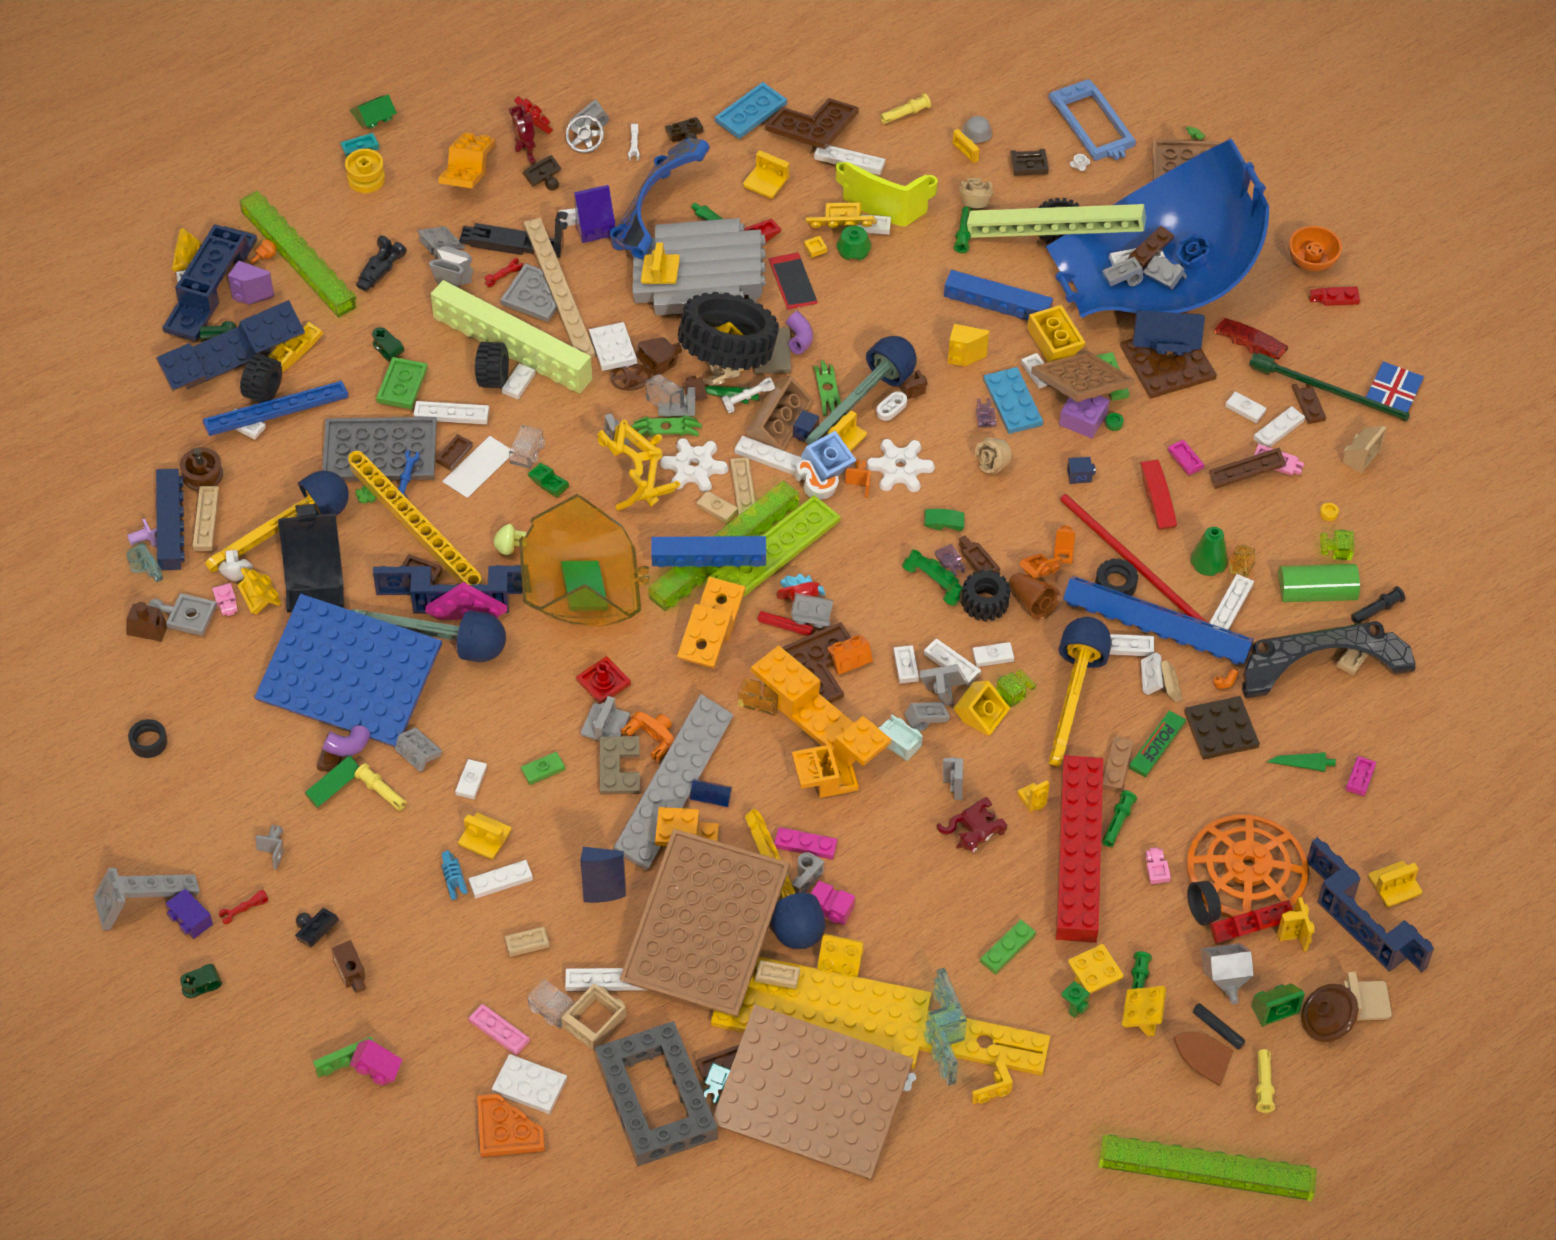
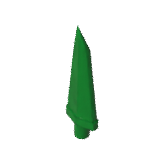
M692 204L691 208L696 211L695 215L707 221L723 219L706 205Z
M705 387L706 394L718 397L727 395L730 398L742 393L746 389L744 387ZM759 393L751 396V399H744L739 402L748 404L749 400L758 401Z
M1326 752L1280 755L1267 761L1268 763L1318 770L1320 772H1325L1326 766H1336V759L1326 758Z

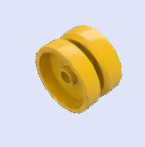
M359 149L347 156L345 168L347 182L351 189L359 193H372L383 186L385 182L383 158L378 152L371 149Z

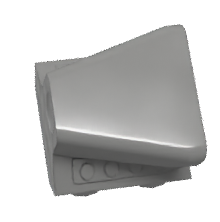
M447 246L437 249L438 259L431 260L429 267L438 285L444 280L459 288L463 284L472 282L471 276L474 272L470 267L472 257L467 252Z

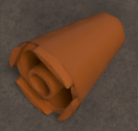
M1020 572L1010 577V589L1032 618L1040 620L1039 618L1042 616L1046 618L1055 610L1059 603L1057 597L1058 595L1060 596L1058 588Z

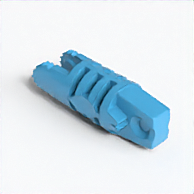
M447 850L442 853L444 864L441 866L451 900L457 898L456 887H459L463 894L468 893L459 860L454 858V855Z

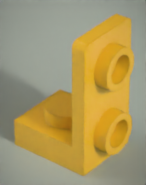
M1047 780L1038 785L1034 782L1018 790L1017 795L1029 812L1036 809L1040 810L1047 804L1050 785Z
M1004 1061L995 1064L993 1078L996 1084L972 1092L971 1101L973 1104H983L991 1098L997 1096L1004 1097L1012 1092L1013 1081Z

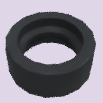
M152 719L141 720L135 723L130 728L128 734L132 751L137 756L143 758H152L161 754L168 743L165 728L160 722ZM151 731L159 734V739L152 745L143 746L136 742L137 738L145 732Z

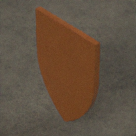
M1185 1032L1174 1036L1176 1047L1188 1066L1220 1086L1233 1050L1203 1033Z

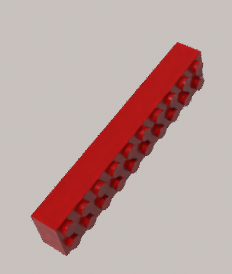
M1064 755L1056 940L1097 942L1099 931L1104 758Z

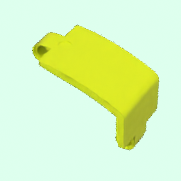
M838 162L836 164V181L843 186V199L848 203L860 202L862 204L861 210L870 215L891 217V223L898 226H907L924 215L928 209V200L937 193L938 180L933 175H924L915 179L907 186H903L878 177L849 162Z

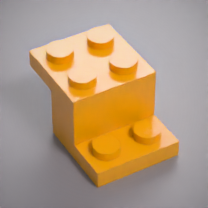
M831 745L792 752V759L801 789L817 786L820 798L858 791L859 786L853 765L851 764L847 768L834 757Z
M659 807L655 846H667L673 829L718 842L719 823L699 822V809Z

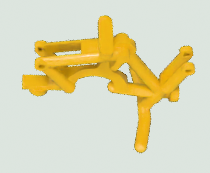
M622 420L620 425L615 427L614 441L603 430L596 434L598 436V443L602 447L607 446L614 456H618L621 453L627 454L632 458L635 465V470H629V475L636 484L637 490L627 500L616 504L615 509L617 511L630 507L640 500H646L651 507L659 500L658 496L673 493L675 489L680 487V482L676 480L654 488L657 463L662 458L661 449L655 447L662 440L660 434H656L648 441L632 428L626 420ZM625 437L642 452L636 453L632 448L625 445ZM650 460L647 482L642 481L640 478L643 473L642 462Z

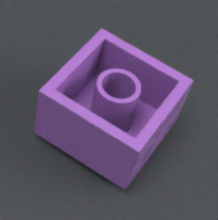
M1097 396L1096 398H1088L1082 402H1076L1069 398L1061 411L1059 425L1093 439L1108 414L1110 400Z

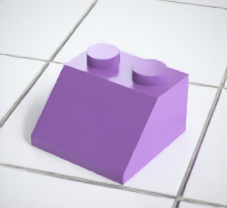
M238 261L229 273L228 278L232 298L237 302L249 305L274 297L269 271Z

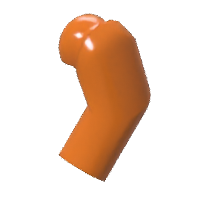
M1230 669L1226 678L1216 676L1213 679L1214 687L1220 690L1232 687L1239 674L1238 671Z

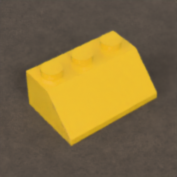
M1062 305L1029 315L1027 330L1047 362L1075 355L1085 346L1086 342Z

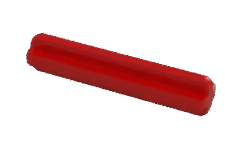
M760 611L758 615V621L806 636L811 635L813 632L812 625L798 624L794 620Z

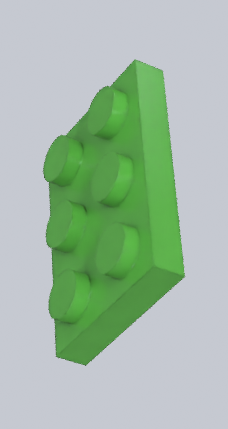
M392 357L376 398L377 403L412 409L428 370V364Z

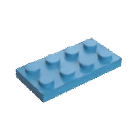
M762 82L715 116V122L740 139L787 104V99Z
M1018 367L983 375V381L1008 434L1043 426V420Z

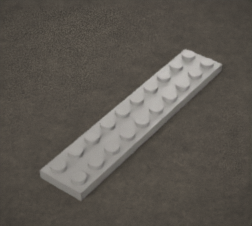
M700 694L612 850L624 851L626 859L644 870L649 868L661 847L655 846L659 807H683L734 714Z

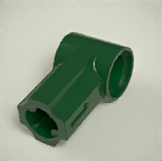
M226 321L221 326H201V342L237 328V325Z

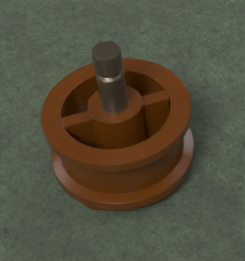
M194 448L185 453L180 460L183 482L192 490L199 491L200 486H217L223 478L220 456L210 448Z

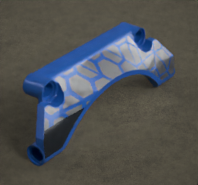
M687 138L670 148L668 156L660 155L654 159L652 170L617 227L612 228L610 231L612 247L615 250H631V254L638 259L644 258L653 243L641 217L642 205L648 191L660 178L669 177L671 170L689 162L702 161L710 149L706 141Z

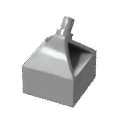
M1242 943L1201 948L1203 973L1229 996L1231 1004H1237L1239 1002L1237 997L1238 989L1254 976L1251 951Z

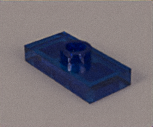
M693 779L689 799L729 807L732 787Z

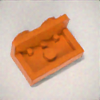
M1040 553L1023 558L1019 565L1026 574L1037 579L1049 574H1055L1061 566L1059 564L1063 559L1056 557L1049 560Z
M862 635L852 636L848 640L834 643L827 648L828 652L832 655L835 672L838 675L873 662L870 644Z

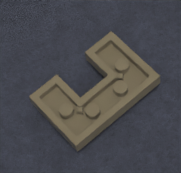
M639 736L600 737V794H640V772L620 773V758L640 757Z

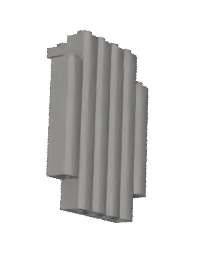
M740 218L659 224L655 226V238H652V246L646 255H652V250H655L656 243L664 244L666 254H679L680 263L676 284H642L641 276L644 258L638 259L633 257L635 303L654 302L656 315L681 314L689 298L693 299V296L697 294L701 296L705 292L708 294H712V292L724 294L726 292L733 296L740 295L742 296L741 298H744V295H749V299L758 304V298H761L763 293V286H766L765 275H763V272H766L765 262H763V259H766L765 248H763L766 245L765 235L761 234V230L745 231L744 223H740Z

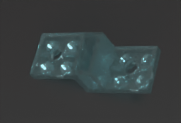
M945 968L936 971V978L934 979L935 989H933L934 998L936 1001L939 1000L941 1006L940 1009L928 1012L927 1021H925L926 1031H924V1037L926 1042L930 1043L933 1048L931 1049L932 1057L940 1065L939 1073L941 1078L945 1079L949 1086L956 1083L958 1062L950 1045L965 1040L967 1020Z

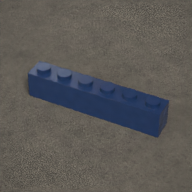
M156 469L158 571L181 570V562H185V553L181 551V547H185L184 536H181V532H184V521H180V517H184V506H180V502H184L183 491H180V487H183V476H179V469Z

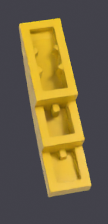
M308 322L303 328L305 334L289 340L285 344L278 345L269 355V358L281 362L282 372H284L324 334L322 330Z

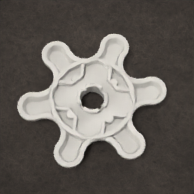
M680 439L676 444L679 453L676 456H664L660 460L661 468L675 471L676 476L673 477L671 483L676 480L679 481L681 485L677 488L678 490L683 488L686 483L693 482L697 484L700 491H710L712 483L709 481V477L712 474H726L729 470L726 462L716 461L712 458L713 454L717 452V445L713 441H708L703 447L696 446L694 448L690 446L687 439ZM692 461L698 463L699 465L694 467L689 464Z
M885 439L880 444V449L883 451L884 456L881 458H870L866 462V468L869 471H879L883 474L884 478L879 483V487L883 491L891 490L896 483H903L909 491L917 492L921 488L917 475L920 473H932L935 470V465L931 460H922L917 457V454L921 451V444L916 440L911 441L905 448H898L894 446L891 440ZM901 461L905 466L898 467L896 464Z

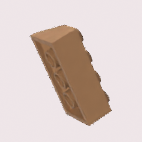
M792 376L776 380L774 384L775 389L768 393L745 431L753 440L784 451L793 436V425L802 410L808 411L814 401Z

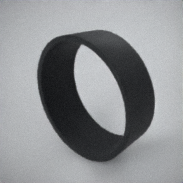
M1209 881L1190 883L1187 890V898L1195 920L1202 926L1218 920L1221 916V903L1215 887ZM1202 892L1206 898L1209 913L1204 906Z

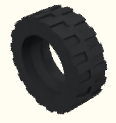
M1119 558L1106 560L1097 569L1095 582L1096 584L1132 596L1137 588V569L1126 560L1124 561ZM1118 573L1125 576L1126 583L1122 586H1114L1108 582L1107 578L1110 574Z

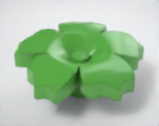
M1191 126L1186 127L1192 139L1195 137L1199 140L1205 138V134L1199 129Z
M365 485L361 487V490L357 489L355 492L357 498H359L358 502L365 504L367 502H375L376 497Z

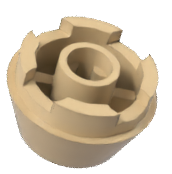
M967 178V182L962 181L959 187L962 203L975 209L986 207L994 193L992 189L993 184L990 181L987 183L981 182V178Z
M987 437L981 443H978L975 449V457L978 456L981 463L979 468L985 473L996 474L1011 461V449L1008 443L1002 439Z

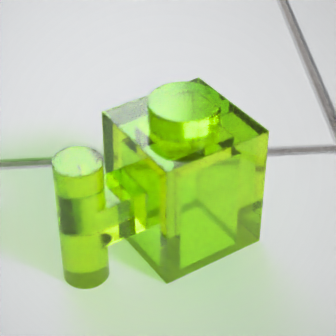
M1335 530L1333 539H1328L1327 533H1321V554L1327 555L1328 550H1332L1333 559L1352 560L1354 553V531Z
M1020 669L1015 675L1011 672L1006 676L1000 677L997 681L996 690L1012 708L1026 698L1027 687L1030 690H1034L1037 685Z

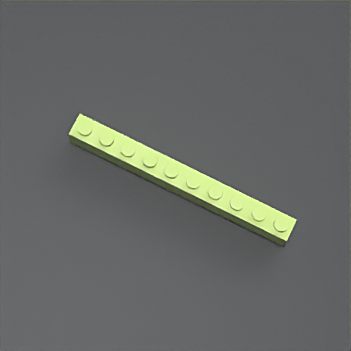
M1144 204L970 211L967 227L971 238L1142 232L1145 227L1146 213Z

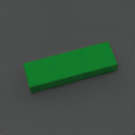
M349 755L304 794L318 808L355 777V772L359 768L358 764Z

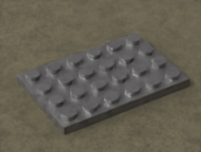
M327 418L325 422L322 471L334 472L341 476L344 481H360L350 469L348 456L353 451H361L389 480H400V475L403 474L407 459L405 453L407 450H410L411 458L415 457L416 452L420 454V460L412 468L411 480H434L437 418Z

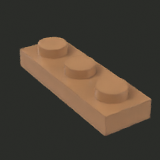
M1114 736L1103 778V789L1121 793L1133 747V740Z

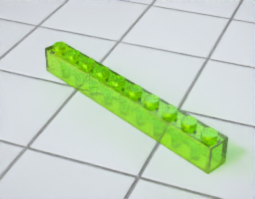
M256 191L239 200L241 212L266 239L275 243L279 254L338 318L356 308V295L354 292L347 289L344 281L337 278L333 269H329L325 261L317 256L315 250L307 245L305 239L298 236L295 228L288 225L285 217H281L278 214L277 209L269 204L264 195L262 196Z
M783 480L714 536H760L762 533L769 531L777 521H781L788 512L798 507L799 492ZM675 566L649 587V599L666 611L670 607H674L682 597L688 596L692 589L697 585H701L707 577L715 573L720 567Z
M1112 1134L1103 1135L1098 1165L1099 1168L1308 1201L1313 1200L1317 1168H1311L1309 1165L1298 1166L1291 1165L1285 1161L1272 1162L1265 1158L1253 1159L1247 1158L1244 1155L1234 1156L1221 1151L1209 1152L1201 1148H1183L1181 1145L1176 1144L1170 1146L1157 1141L1145 1142L1137 1138H1120Z

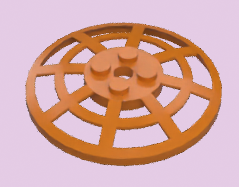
M1231 815L1217 819L1206 825L1196 835L1188 852L1187 874L1190 883L1199 882L1194 864L1206 863L1208 873L1214 882L1213 886L1217 892L1221 889L1230 896L1243 899V911L1221 904V915L1229 918L1250 912L1252 900L1265 899L1274 894L1280 902L1290 900L1293 907L1297 902V898L1303 895L1307 884L1308 862L1301 845L1284 827L1263 817ZM1245 820V826L1231 828L1224 832L1215 827L1229 821ZM1253 821L1271 826L1280 831L1282 835L1275 837L1265 830L1255 828ZM1207 831L1216 837L1210 844L1207 855L1194 856L1198 842ZM1245 832V840L1236 843L1228 837L1234 833ZM1254 833L1263 835L1271 841L1262 845L1254 841ZM1290 840L1295 845L1300 854L1302 866L1291 863L1288 851L1282 843ZM1220 841L1229 847L1225 855H1213ZM1278 847L1283 854L1285 862L1273 860L1270 851ZM1251 860L1254 865L1247 866L1243 861ZM1213 863H1224L1226 874L1219 878L1214 870ZM1272 868L1284 870V874L1277 884L1270 877ZM1290 871L1302 874L1298 889L1288 899L1281 889L1287 883ZM1233 880L1244 885V892L1234 890L1226 884ZM1263 882L1270 888L1264 892L1252 893V886ZM1202 892L1203 902L1207 905L1206 898Z

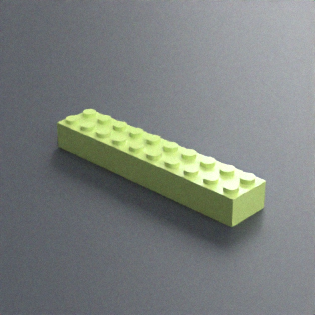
M444 280L431 293L433 317L437 321H442L451 328L463 332L466 336L478 340L480 343H505L510 359L535 369L540 375L551 378L554 382L566 386L571 391L580 394L592 381L591 356Z

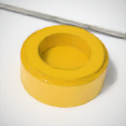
M1324 503L1320 508V517L1325 521H1334L1338 517L1339 508L1333 503Z

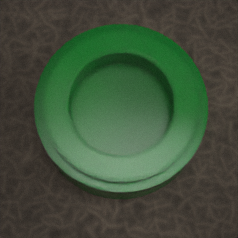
M1110 413L1106 416L1105 426L1109 430L1118 431L1123 427L1124 418L1122 415Z

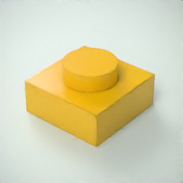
M820 236L804 241V247L811 258L827 253V246Z

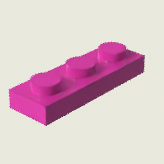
M779 827L774 844L777 849L797 853L807 852L817 857L833 860L837 839Z

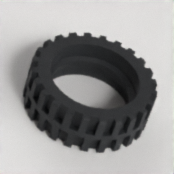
M705 292L701 296L697 294L693 296V299L689 298L687 303H685L677 336L684 350L688 349V353L691 356H697V359L700 361H707L709 365H718L723 369L728 367L733 370H739V368L750 370L751 367L759 368L760 364L764 366L767 364V361L771 360L779 331V323L776 322L777 318L771 315L769 309H764L763 305L754 303L752 299H744L740 295L733 296L726 292L724 294H719L718 292L708 294ZM730 322L744 335L725 333L713 327H719Z

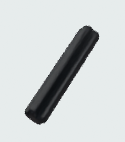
M1200 1003L1194 1007L1193 1014L1236 1049H1241L1244 1046L1245 1039Z

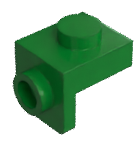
M1073 981L1062 992L1061 996L1070 1003L1068 1014L1075 1018L1079 1013L1083 1014L1089 1007L1090 993Z

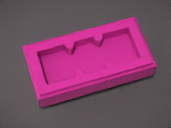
M1184 439L1168 446V452L1188 476L1204 469V463Z
M1357 756L1346 791L1365 797L1376 762Z

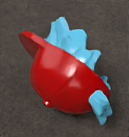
M798 574L797 577L787 575L780 582L783 588L776 593L778 599H790L792 603L795 593L815 597L819 595L825 596L823 586L813 582L809 575L805 578L802 574Z

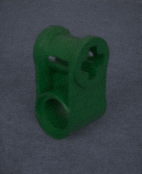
M379 327L373 330V347L387 361L390 362L392 357L396 358L405 351L403 344L389 333L387 329Z
M207 964L199 969L185 973L180 979L182 994L190 999L220 988L223 983L214 964Z

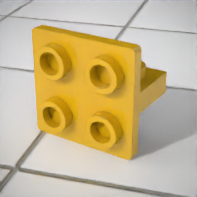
M184 228L179 231L174 252L175 256L171 270L175 273L187 269L202 245L198 239Z
M656 243L655 250H652V255L644 256L641 283L676 284L680 255L666 254L664 244Z
M850 411L847 415H843L839 422L828 430L827 435L836 431L851 452L867 436V432L856 426L857 414Z
M245 567L241 569L244 579L237 586L251 613L257 615L268 603L277 606L281 604L279 594L273 588L272 580L268 575L260 574L253 569L250 570Z
M476 813L475 816L467 814L464 819L465 832L459 839L458 845L493 860L510 834L511 827L480 813Z
M1400 861L1373 871L1368 875L1386 907H1391L1420 896L1423 892L1415 880L1419 870L1415 863L1407 865L1404 861Z
M1302 897L1297 898L1294 911L1282 914L1277 936L1279 941L1299 938L1304 952L1308 950L1309 944L1312 942L1311 937L1315 929L1313 922L1308 917V905L1304 904Z
M824 934L817 969L825 972L841 973L847 977H858L860 963L864 954V943L862 941Z
M1103 944L1068 960V964L1075 974V982L1090 994L1123 978V973Z
M1165 986L1127 990L1122 1021L1124 1028L1139 1026L1147 1037L1155 1036L1156 1025L1162 1023L1166 996Z

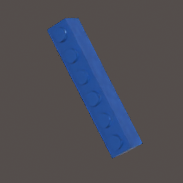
M954 270L950 271L944 285V297L1029 320L1030 314L1052 308L1053 304L1052 297Z
M766 536L651 537L652 566H766Z

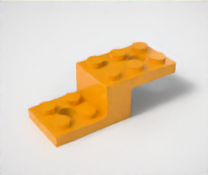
M470 132L461 134L449 147L448 167L439 176L438 183L473 188L485 175L486 157L488 152L495 146V139L490 138L489 135L474 136Z
M712 577L708 578L700 605L695 604L677 655L678 659L715 669L724 640L729 641L746 590L745 586ZM725 596L727 601L724 604H718L716 602L717 598ZM699 641H705L707 643V646L704 649H698L696 647Z

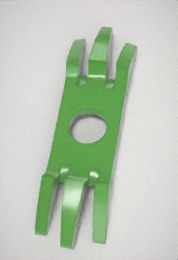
M820 360L822 375H820L817 365L813 366V370L818 383L823 416H826V402L828 401L832 413L835 410L834 401L836 400L838 407L841 404V400L838 394L833 365L829 364L830 374H828L825 361ZM831 384L833 388L827 391L823 389V385Z
M686 415L681 418L656 419L648 418L647 416L636 420L631 427L641 429L638 433L642 436L653 437L656 434H679L680 436L690 434L699 436L698 431L690 427L702 428V424L698 423L697 419ZM663 423H669L671 424V428L668 430H664L661 428V425Z

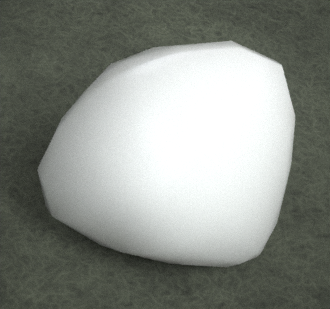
M238 550L226 551V561L221 563L218 570L225 578L238 582L244 579L241 569L245 567L251 570L253 565L246 559L238 561Z

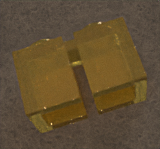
M744 677L738 692V706L755 710L757 707L759 712L776 716L778 694L764 684V696H761V682Z

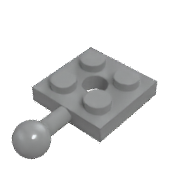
M180 593L174 606L165 605L160 599H152L148 606L157 607L162 612L170 613L166 622L167 628L204 636L216 610L217 603L216 601ZM191 612L197 613V614H196L195 616H193V617H188V616H187V615L190 614Z

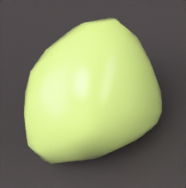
M511 524L505 525L496 533L493 539L494 547L501 554H512L514 546L524 547L525 540H520L519 538L526 539V532L515 530Z

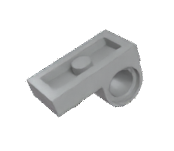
M595 99L569 120L571 122L578 116L590 115L598 119L602 126H605L609 121V116ZM586 118L578 119L573 124L582 127ZM591 119L590 126L594 124L596 127H599V125Z
M1135 257L1102 270L1103 276L1110 286L1126 280L1128 285L1136 286L1143 280L1142 267Z
M943 702L911 703L905 711V717L909 726L917 729L919 732L925 730L930 723L947 722L950 719Z
M807 852L802 853L798 857L797 872L799 876L795 878L792 884L795 893H805L824 873L825 861Z

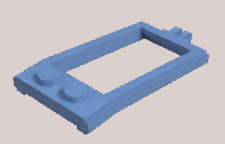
M1087 79L1049 94L1048 99L1059 110L1093 160L1097 161L1105 157H1113L1114 160H1118L1119 156L1121 158L1125 157V150L1136 145V140L1091 80ZM1092 96L1122 139L1096 148L1066 104Z

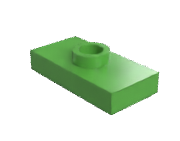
M557 751L521 766V771L529 785L565 770V765Z

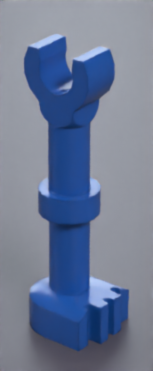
M407 450L405 453L407 459L403 474L400 475L401 481L398 488L406 498L407 496L404 493L407 484L411 481L412 468L420 460L419 452H416L415 457L411 458L410 450Z

